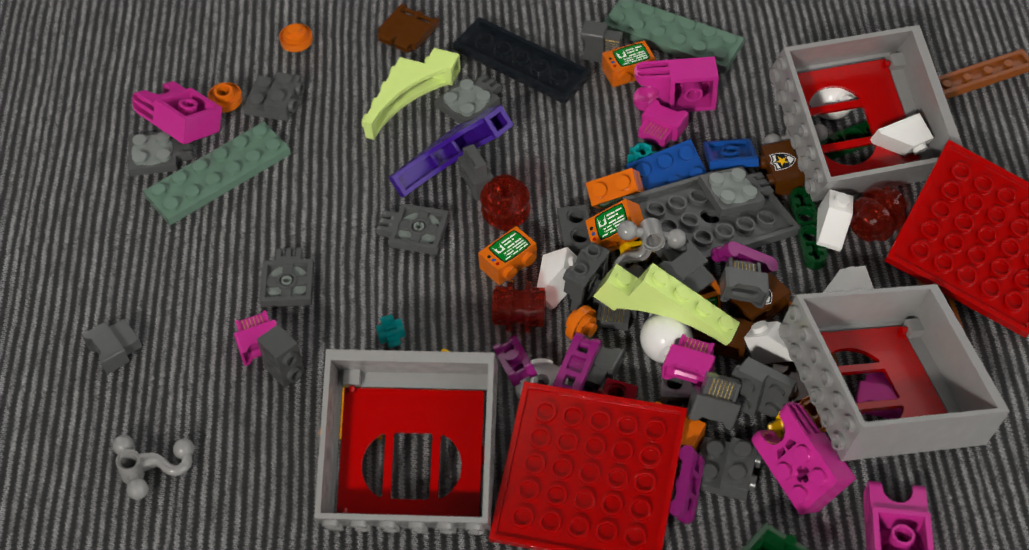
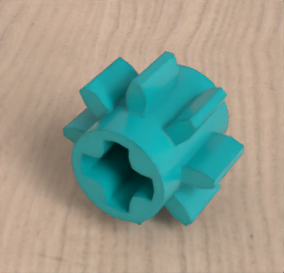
M638 143L634 147H630V154L627 155V164L654 154L657 151H652L651 144Z
M392 314L380 317L381 324L375 326L380 344L387 343L389 348L401 345L400 338L406 337L401 319L394 320Z

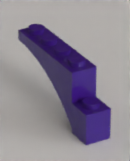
M502 105L487 108L472 121L456 125L388 178L400 197H405L428 179L456 162L458 157L463 155L464 147L474 144L476 148H479L498 138L514 124Z

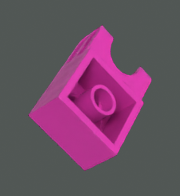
M715 57L644 61L636 65L634 69L635 79L639 85L644 86L638 88L634 93L633 102L638 110L645 111L653 99H657L660 105L677 112L682 110L687 112L716 110L719 76Z
M170 81L163 84L162 94L141 90L135 92L132 96L133 109L137 114L182 144H188L197 139L220 132L222 107L193 88L186 89L178 83Z
M787 402L779 413L785 427L783 440L772 430H758L753 435L752 442L798 513L803 515L819 512L848 487L856 477L845 461L840 460L825 432H820L807 411L798 403Z
M868 480L863 493L866 550H934L931 515L928 512L925 486L912 485V491L908 495L906 502L898 503L890 500L885 495L881 482Z

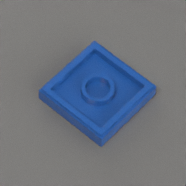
M750 138L703 142V152L710 170L759 166V158Z

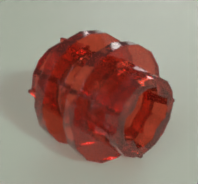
M504 173L493 178L483 187L480 194L483 219L496 229L507 232L515 226L518 227L524 223L530 213V193L527 186L515 177L504 175Z
M888 185L883 189L872 187L863 194V197H860L853 203V215L849 226L857 237L868 243L874 240L886 241L894 234V231L900 229L904 224L908 203H906L905 198L899 191L888 187Z
M508 280L507 286H495L492 296V322L494 325L506 326V332H512L514 323L524 324L525 333H530L531 327H543L546 319L545 288L533 287L532 281H526L525 290H516L514 280Z

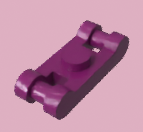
M734 241L711 250V258L717 263L721 261L727 262L728 258L731 257L732 260L757 264V262L761 263L762 273L774 272L778 268V263L772 256Z
M576 332L552 386L582 391L594 360L600 352L602 340L596 338L591 340L585 338L584 334ZM581 348H584V349H587L588 351H587V353L585 354V353H583V352H580L579 350H580ZM567 378L575 380L572 386L565 384Z
M516 334L509 337V341L501 345L497 343L492 346L513 387L521 384L520 381L527 377L531 379L537 376V372Z
M685 445L679 451L682 465L680 476L677 477L675 483L676 497L670 503L669 512L683 524H690L696 514L705 460L693 447Z

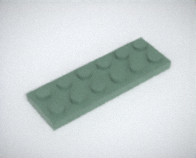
M619 0L603 22L608 23V30L623 32V38L634 42L645 40L648 47L682 59L715 57L717 71L725 74L743 47L745 39L744 37L635 0Z
M263 121L145 189L143 193L145 198L165 221L172 225L291 155V151L286 143Z

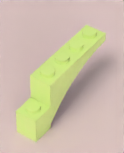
M433 48L430 56L425 58L424 63L399 57L397 63L391 67L389 77L382 83L378 96L372 100L369 112L364 114L362 118L365 138L374 140L381 128L392 116L418 97L446 85L453 86L461 71L459 54Z
M616 263L602 279L593 297L614 311L616 309H629L673 318L711 336L725 346L732 341L740 324L733 317L654 263L639 278Z

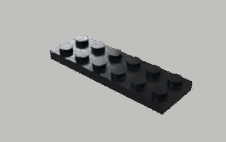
M481 17L453 42V50L563 104H566L591 77L590 69Z

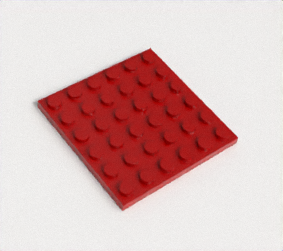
M948 140L884 261L927 285L937 284L945 295L1026 338L1029 335V182Z
M524 381L488 538L489 541L532 550H663L687 408Z

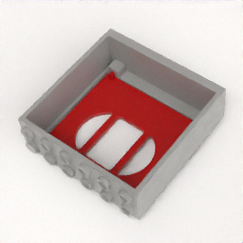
M920 25L784 47L769 71L770 80L772 83L774 82L777 91V102L782 106L784 112V124L789 128L791 134V146L796 150L798 156L799 170L803 171L805 175V189L810 194L812 202L823 200L829 189L851 195L925 181L948 140L963 147ZM827 88H842L858 98L852 101L809 107L811 98L817 92ZM863 108L873 136L880 128L920 113L934 138L927 145L928 149L918 155L911 153L906 156L872 144L870 141L872 136L821 145L811 116ZM868 145L875 146L870 158L857 165L839 164L824 154Z
M937 284L797 294L778 329L780 338L784 341L789 351L790 359L794 362L799 372L800 380L804 383L810 395L811 403L815 406L820 416L821 424L825 427L831 439L832 447L836 450L841 461L986 445L1010 412ZM841 351L856 352L869 357L876 363L837 366L832 354ZM883 372L898 398L855 403L842 376ZM902 409L899 419L865 422L861 415V412Z
M326 349L314 519L320 522L323 527H327L329 531H344V526H349L359 532H372V527H379L383 529V532L399 533L400 528L411 529L412 533L421 534L428 533V529L440 530L439 533L456 534L457 530H466L470 535H485V530L491 529L498 377V364L495 353ZM343 387H349V388H344V404H343V419H342V434H341V450H340V465H339V480H338L337 511H336V513H335V498H336V483H337V468H338V453H339V437H340V422H341V407H342V391H343ZM484 391H487L485 447H483ZM396 433L432 434L430 496L428 500L391 498L394 436ZM384 434L382 496L378 497L367 486L363 476L362 465L368 447L374 440ZM445 436L458 449L462 468L456 486L449 494L440 499L438 495L441 437ZM482 464H484L482 517H480Z

